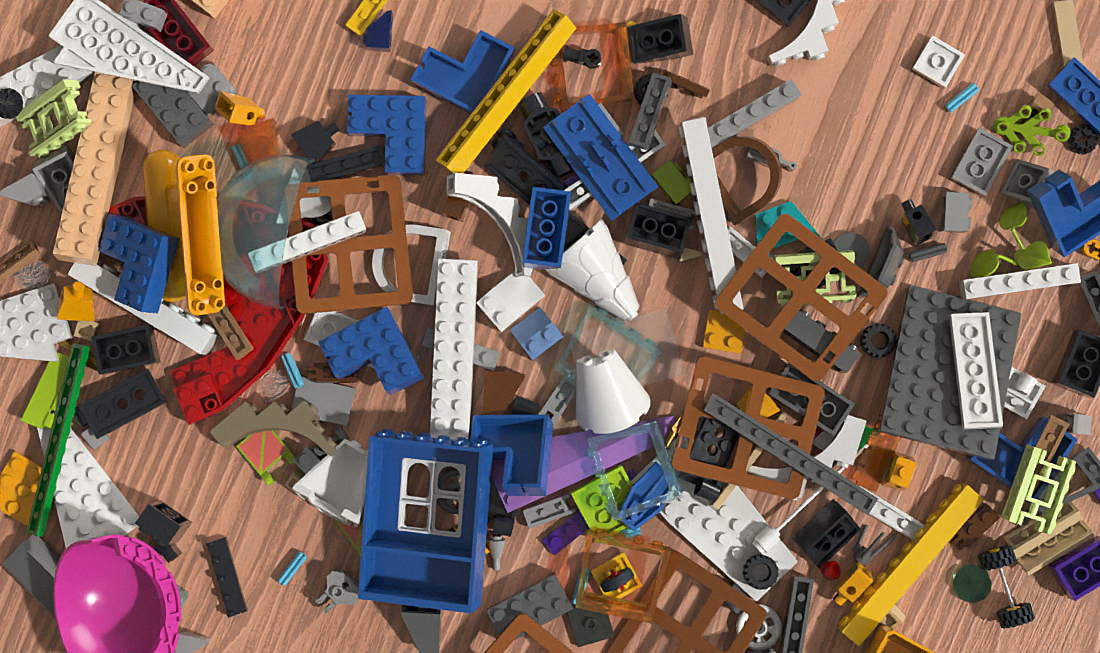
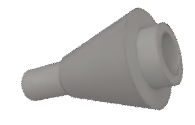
M492 534L491 537L487 538L491 557L493 558V570H500V558L506 538L499 534Z

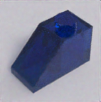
M392 10L386 11L367 28V33H364L363 45H366L368 51L391 52Z

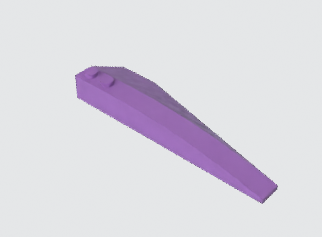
M675 416L640 421L614 433L596 434L593 430L552 437L546 495L660 444L670 432L669 424L674 425L677 422ZM492 460L491 477L507 513L544 497L528 496L527 493H525V496H508L502 488L505 460Z

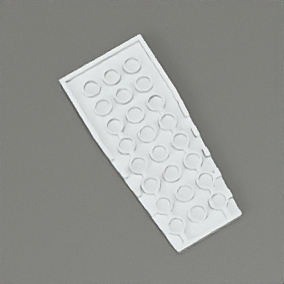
M677 436L672 441L669 450L663 449L630 482L634 484L655 462L673 475L677 481L659 513L671 526L739 585L740 588L755 601H758L770 587L766 590L752 588L744 580L742 571L747 559L753 555L760 554L751 544L754 538L766 526L771 527L738 486L734 488L719 510H713L709 506L710 502L694 496L696 485L678 478L680 471L675 470L671 464ZM682 438L680 448L687 449L689 438ZM721 482V484H720V489H721V487L724 485L725 482ZM781 540L770 551L762 554L769 556L776 562L779 569L777 582L797 563L796 558ZM764 564L756 565L753 569L754 578L764 580L768 576L767 566Z

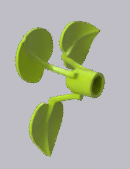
M1020 202L1009 207L999 219V225L1002 229L1008 230L1011 228V232L1021 248L1015 252L1014 260L1000 254L995 255V251L992 249L985 250L978 254L971 264V279L986 277L994 273L999 265L998 259L1008 261L1014 266L1018 264L1024 271L1052 264L1048 247L1044 242H1033L1025 249L1015 231V227L1024 225L1028 217V210L1024 203Z

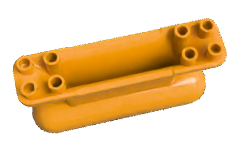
M160 149L151 152L143 162L147 225L179 238L162 299L165 302H178L186 298L187 309L193 315L218 312L225 305L214 160L206 154L179 158L170 150Z

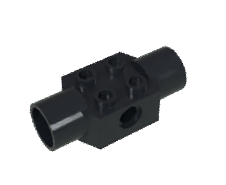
M542 92L534 93L521 100L518 106L526 120L522 125L523 130L539 162H547L552 174L557 178L573 172V168L543 129V127L560 115L558 109L549 108Z

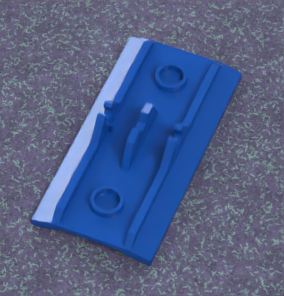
M590 94L543 127L611 221L658 188L655 181Z

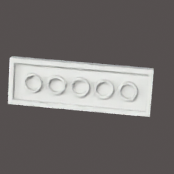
M989 312L951 314L949 320L962 429L1003 427Z

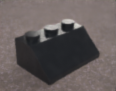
M636 203L624 244L680 260L692 218Z
M832 499L805 526L798 530L792 539L820 569L823 563L830 560L861 529L850 514L835 499Z

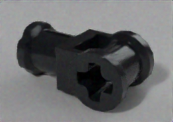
M566 46L563 62H575L590 69H596L601 65V54L596 49L578 50ZM592 55H595L596 59H598L594 60V63H591L589 59Z

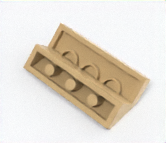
M1068 502L1062 506L1061 511L1058 513L1056 527L1051 535L1035 530L1034 526L1037 520L1033 519L1026 526L1019 527L1003 537L1008 546H1012L1016 561L1029 576L1094 537V533L1082 520L1078 508L1072 502Z

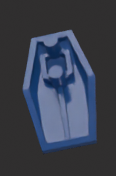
M655 462L631 486L616 517L632 531L637 530L662 510L677 479Z

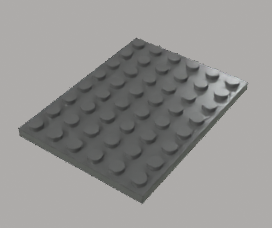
M909 285L879 432L993 461L995 459L1000 428L962 429L949 316L951 314L989 312L1003 416L1021 313Z

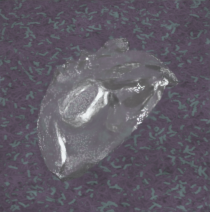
M40 261L24 266L22 271L15 273L13 276L20 288L32 291L44 287L53 272L42 266L44 262Z
M284 368L266 373L260 381L258 395L263 402L273 401L289 390L292 383L289 376L283 373L285 371Z

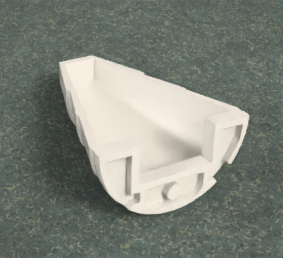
M602 219L563 252L561 268L545 269L549 275L570 286L574 291L594 301L595 305L623 321L627 319L631 321L638 315L636 311L640 306L630 278L625 273L608 227Z

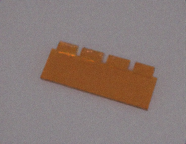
M879 414L874 425L878 429L880 428L882 415ZM872 430L866 443L872 448L871 450L863 449L858 462L864 465L863 467L856 465L851 478L856 479L855 484L876 493L901 437Z

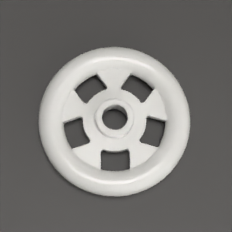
M758 604L766 610V619L771 617L774 625L769 627L768 623L764 620L762 629L757 631L755 637H758L756 643L751 641L747 648L762 651L771 648L777 643L781 636L782 623L776 611L766 605ZM745 612L741 613L737 619V635L744 626V622L748 620V614ZM770 632L772 636L766 641L763 636Z

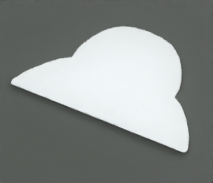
M295 162L289 184L311 182L308 169ZM319 186L307 187V192L319 193ZM327 196L301 199V219L325 215L331 210V199ZM285 197L277 219L279 224L288 223Z

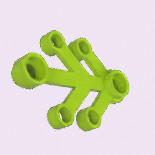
M1023 105L1019 111L1010 117H998L994 122V130L998 134L1006 135L1014 145L1016 153H1023L1026 143L1019 140L1013 131L1022 133L1033 147V153L1036 156H1042L1045 153V145L1040 143L1033 134L1055 137L1057 141L1065 142L1069 139L1071 133L1070 128L1066 125H1059L1056 129L1035 126L1041 121L1050 119L1051 110L1049 108H1042L1037 115L1023 124L1015 123L1019 119L1028 118L1031 115L1032 109L1029 105ZM1027 109L1029 113L1024 114L1022 110ZM1047 112L1049 115L1044 117L1042 113ZM1005 124L1006 128L1003 129L1000 127V125ZM1064 133L1065 137H1060L1058 134ZM1020 144V145L1023 146V148H1022V149H1018V148H1017V145ZM1040 147L1043 151L1038 152L1036 148Z

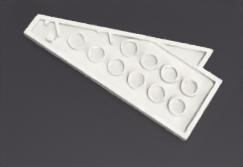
M73 0L49 34V37L64 46L54 60L58 65L197 94L200 93L210 79L203 72L99 0Z
M53 283L0 301V357L51 362L59 361L54 344L72 339L68 321L57 320V303L60 297L57 284Z
M44 426L43 430L37 429L45 457L51 429ZM70 428L66 451L61 463V471L56 483V491L53 495L65 547L67 548L78 541L99 536H126L138 527L135 524L139 518L138 514Z

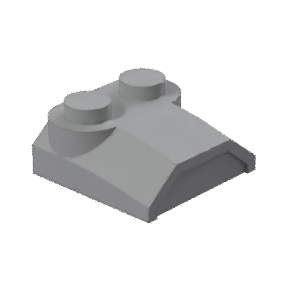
M213 62L204 65L200 70L210 78L200 93L188 92L207 116L215 111L214 108L220 91L231 94L237 93L236 89Z

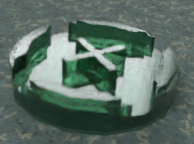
M968 564L960 567L955 572L952 586L960 599L965 602L976 603L988 596L991 591L992 582L988 572L982 570L981 566Z

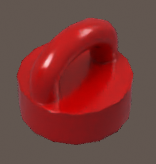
M829 561L820 566V572L826 579L830 581L839 579L841 571L836 561Z

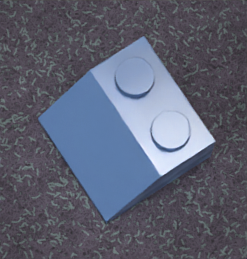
M541 307L510 329L532 360L563 338Z

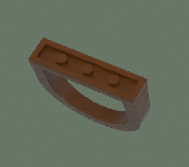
M749 136L734 137L712 148L713 158H716L732 147L746 146L753 148L764 156L770 168V183L766 192L759 200L742 211L739 210L717 175L723 208L734 226L769 204L776 196L782 180L781 164L774 150L762 140Z

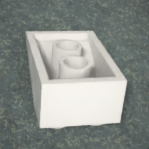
M514 271L476 303L497 328L503 332L541 300L545 294L529 276L516 278Z

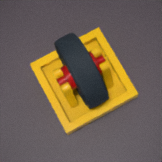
M624 551L590 570L609 605L643 586Z

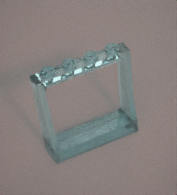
M591 305L554 370L576 383L577 367L570 364L567 358L592 316L600 319L651 353L650 358L635 377L638 382L641 381L662 350L656 347L657 343L652 339L647 338L645 340L640 337L641 333L635 328L631 327V329L623 326L625 322L618 317L613 319L608 316V311L601 307L597 309Z
M656 421L587 439L589 448H586L590 459H594L595 466H593L596 478L600 477L602 483L599 485L602 496L606 495L608 501L605 503L608 514H612L615 521L684 497L675 470L672 467L671 458L660 426ZM649 432L669 487V492L619 511L598 450V445Z

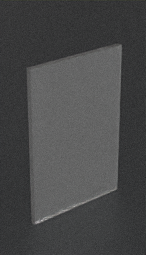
M667 308L636 316L631 321L628 319L625 321L621 320L567 335L576 369L578 359L585 356L597 358L601 352L614 349L641 386L685 375Z

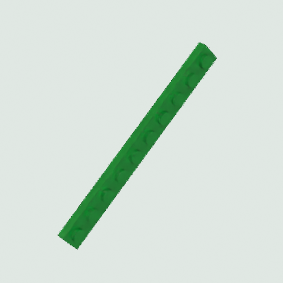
M72 344L26 530L27 534L43 537L47 528V520L52 508V499L56 491V483L61 471L63 455L66 451L71 422L75 414V406L80 394L86 362L89 358L90 347Z

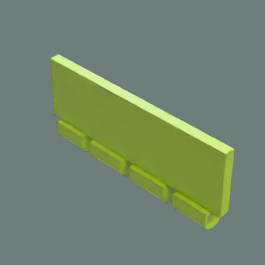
M58 352L59 361H49L21 419L22 422L42 430L44 426L52 428L55 415L51 414V411L56 412L69 361L68 356Z

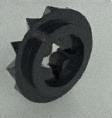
M1 89L0 102L6 101L9 98V101L14 105H8L5 109V105L0 103V117L4 119L15 118L23 109V98L14 89Z
M1087 124L1074 126L1070 130V137L1067 140L1070 149L1082 155L1092 152L1099 142L1098 134ZM1081 134L1090 137L1085 141L1086 144L1083 141L1076 142V140L1081 138Z

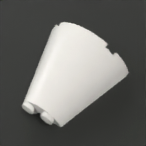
M614 349L601 352L597 358L585 356L577 360L576 420L585 431L588 429L593 430L596 434L614 433L634 425L639 421V417L642 414L646 415L650 408V397Z
M344 439L335 447L338 452L334 456L327 455L293 486L292 490L303 500L307 498L314 508L348 526L354 523L352 526L358 527L365 503L368 449H361V444L354 440L350 442Z

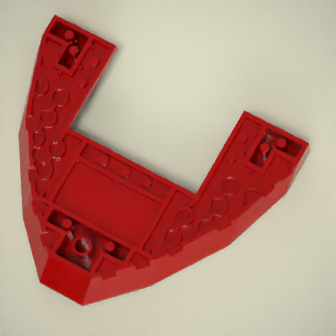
M145 196L133 197L110 207L108 214L126 216L147 225ZM220 196L216 197L225 305L254 349L240 360H237L230 349L225 347L169 372L176 387L173 390L188 425L198 423L225 410L268 372L306 315L299 313L296 307L292 261L258 274L255 273L250 261L249 252L289 238L288 223H277L280 211L264 204ZM302 220L303 232L315 228L314 224ZM327 254L306 257L308 289L311 299H314L328 264Z

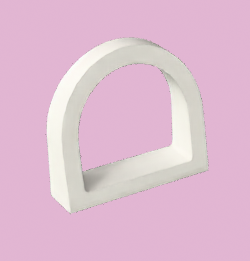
M405 225L406 236L421 235L437 238L428 294L413 293L411 301L412 303L436 306L438 259L447 258L451 231L420 225ZM390 230L389 232H387L385 235L391 234V233H392V230ZM388 249L374 250L372 268L377 283L385 292L397 291L398 289L390 283L384 270V258Z

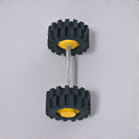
M1000 546L979 553L978 559L982 570L999 569L1010 606L996 612L1001 628H1013L1035 620L1029 602L1018 603L1017 605L1013 603L1002 567L1016 562L1012 546Z

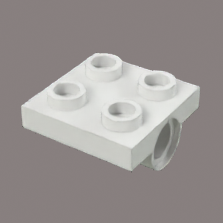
M1011 367L1004 408L1027 419L1046 386L1038 382L1034 377Z

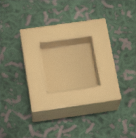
M78 321L73 336L92 341L91 337L96 336L100 323Z

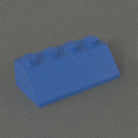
M533 187L522 260L523 267L541 270L561 268L571 191Z

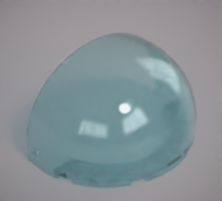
M271 155L259 158L238 170L227 181L217 197L223 278L237 293L254 303L279 310L285 308V305L279 303V285L288 228L304 172L310 163H314L315 159L296 155Z

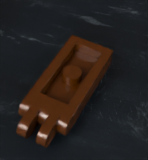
M668 70L661 72V75L671 77L672 82L675 83L674 87L682 91L685 88L692 91L691 94L698 98L707 97L710 91L709 88Z
M314 363V367H306V372H314V374H307L306 379L314 380V383H358V370L339 380L334 376L329 363Z
M985 503L961 526L955 534L956 537L951 542L956 544L961 540L962 542L957 545L959 550L964 546L970 547L1000 517Z

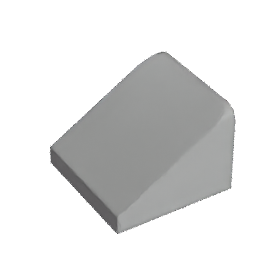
M91 428L81 433L82 437L94 450L110 439L108 434L96 439Z

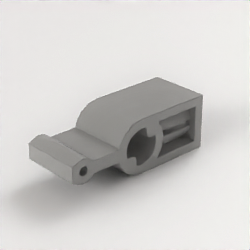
M749 147L745 159L769 168L764 156L757 150ZM772 148L781 166L787 168L789 172H793L797 164L783 160L780 151Z

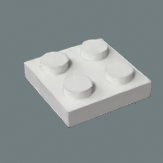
M932 35L912 70L945 89L965 54Z

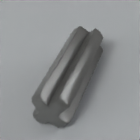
M945 243L910 252L909 257L911 262H916L947 253V247Z

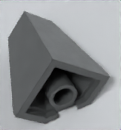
M403 605L401 616L419 653H439L443 610Z

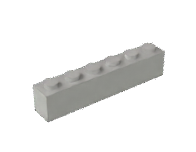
M792 79L788 80L709 127L708 133L711 148L735 137L799 99L801 93Z

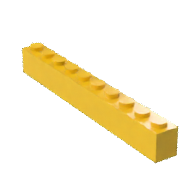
M555 9L551 11L436 158V161L450 174H463L576 30L574 24L565 14Z
M961 482L953 487L952 494L939 504V509L927 518L925 527L919 528L915 532V539L902 547V552L898 557L890 561L888 569L878 575L876 583L866 589L864 597L860 601L855 602L851 608L852 611L839 621L837 628L858 647L984 501L970 486Z

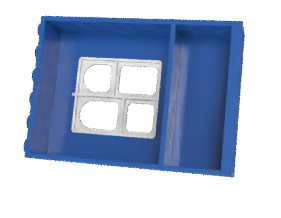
M392 429L376 431V434L369 436L358 599L473 613L481 606L493 444L487 443L488 440L476 439V442L468 441L469 438L457 437L456 440L450 439L448 435L431 437L429 433L412 435L411 431H401L400 433H393L394 430ZM414 463H422L430 471V488L427 498L409 496L406 493L408 470ZM451 466L459 471L461 475V489L459 492L440 490L438 488V476L442 468ZM438 498L459 501L458 529L456 532L442 531L435 528L436 502ZM406 504L423 505L428 508L426 528L409 527L404 524Z

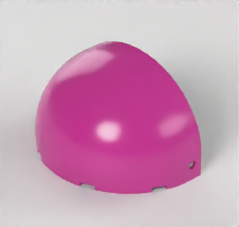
M105 535L75 542L64 550L55 571L53 602L59 635L66 653H174L180 635L177 633L178 625L182 617L180 596L172 572L167 570L164 565L165 561L152 547L133 537Z

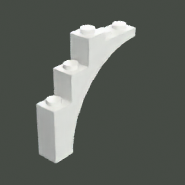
M816 0L811 19L804 31L784 49L769 55L767 58L769 66L774 64L776 67L781 66L788 59L798 60L803 58L804 54H806L808 60L818 61L825 58L824 55L829 50L822 31L825 34L835 30L834 27L839 22L832 4L834 3V6L844 3L845 0Z
M462 173L448 175L447 195L462 198L484 210L498 224L509 243L514 259L516 278L531 276L533 268H525L522 264L528 218L518 217L520 210L518 198L497 196L499 191L497 177Z
M848 415L835 440L814 458L832 468L833 461H836L837 465L843 468L853 466L866 420ZM751 466L748 474L787 483L791 467L768 469ZM804 475V479H803V483H802L800 495L797 497V498H800V499L802 498V495H803V492H804V489H805V486H806V482H807V479H808V477L805 476V475Z

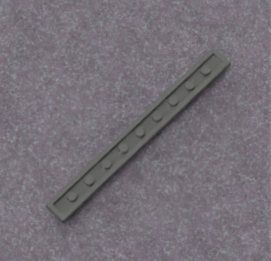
M712 394L703 408L705 412L866 515H869L877 502V497L716 394Z

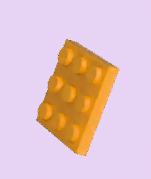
M14 451L0 475V510L28 526L42 466L21 453Z

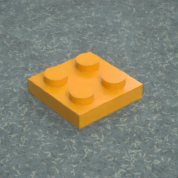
M709 310L702 348L741 354L745 329L724 313L720 314V311Z

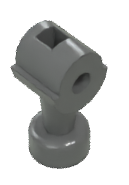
M341 426L335 430L336 434L331 436L335 443H338L340 440L349 439ZM317 444L314 445L316 455L322 456L326 454Z

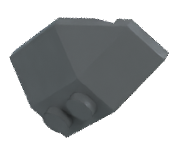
M889 225L886 227L867 271V274L886 288L894 284L897 277L895 275L897 267L900 268L904 261V257H902L904 251L893 226ZM863 287L860 288L857 295L859 298L867 296V290Z

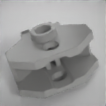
M334 569L327 575V589L324 591L325 593L315 602L317 605L321 604L327 596L332 599L333 602L328 604L323 610L325 614L340 603L353 605L359 600V584L347 571ZM344 582H347L349 584V587H346L344 585Z

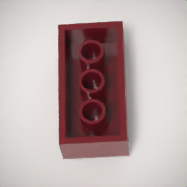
M176 0L143 1L163 9L168 14L161 32L148 28L159 43L192 66H195L215 51Z

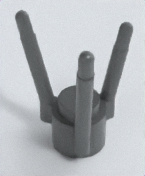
M864 525L857 544L853 548L855 553L852 557L865 566L867 562L870 563L879 552L889 545L897 535L891 536L872 553L873 548L885 533L881 532L868 548L865 546L860 548L868 525Z

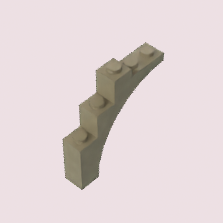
M274 401L261 413L254 403L244 402L210 431L217 442L225 448L255 433L283 430L298 433L309 438L329 456H334L338 452L335 449L336 443L331 437L327 438L323 434L324 428L316 422L320 419V416L317 414L318 408L312 402L309 404L306 401L300 403L291 412L283 403L279 404Z

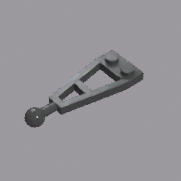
M1089 447L1071 460L1076 461V465L1092 486L1070 496L1065 494L1062 501L1063 505L1100 488V461ZM1058 474L1054 477V481L1057 480ZM1049 484L1037 500L1041 501L1045 497ZM1039 505L1037 513L1040 511L1041 514H1044L1047 507ZM1024 516L1022 524L1016 525L1024 527L1029 523L1030 518Z

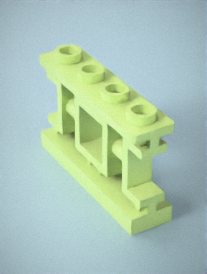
M63 79L23 108L20 114L16 116L17 121L24 122L22 128L30 129L35 142L29 145V148L32 149L29 152L30 156H38V158L49 156L51 151L60 148L61 144L73 139L74 135L86 130V127L92 123L91 119L85 118L87 113L79 112L75 104L74 98L80 95L79 91H76L80 88L77 80ZM55 113L59 124L54 128L50 119V115Z
M853 250L838 251L854 263L855 253ZM816 252L774 255L775 261L781 266L782 264L808 263V265H801V276H796L800 280H804L806 278V270H812L821 259L820 255ZM783 266L785 269H787V270L790 272V267H789V266ZM842 271L837 274H829L828 272L825 276V287L816 288V292L830 303H832V300H840V303L852 302V299H856V286H846L845 274ZM841 281V291H849V293L822 294L830 292V282ZM787 287L786 290H776L777 303H781V306H785L791 296L783 297V295H791V290Z
M1026 444L1001 518L1019 525L1022 524L1024 516L1035 519L1037 521L1034 529L1051 535L1056 527L1057 515L1063 506L1064 495L1068 492L1070 478L1075 472L1076 461L1059 456L1056 465L1044 461L1047 451ZM1037 463L1045 465L1041 476L1033 474ZM1052 468L1060 470L1056 481L1049 479ZM1037 479L1049 483L1043 501L1031 498ZM1024 499L1032 502L1028 513L1021 511ZM1039 505L1047 507L1043 518L1036 516Z

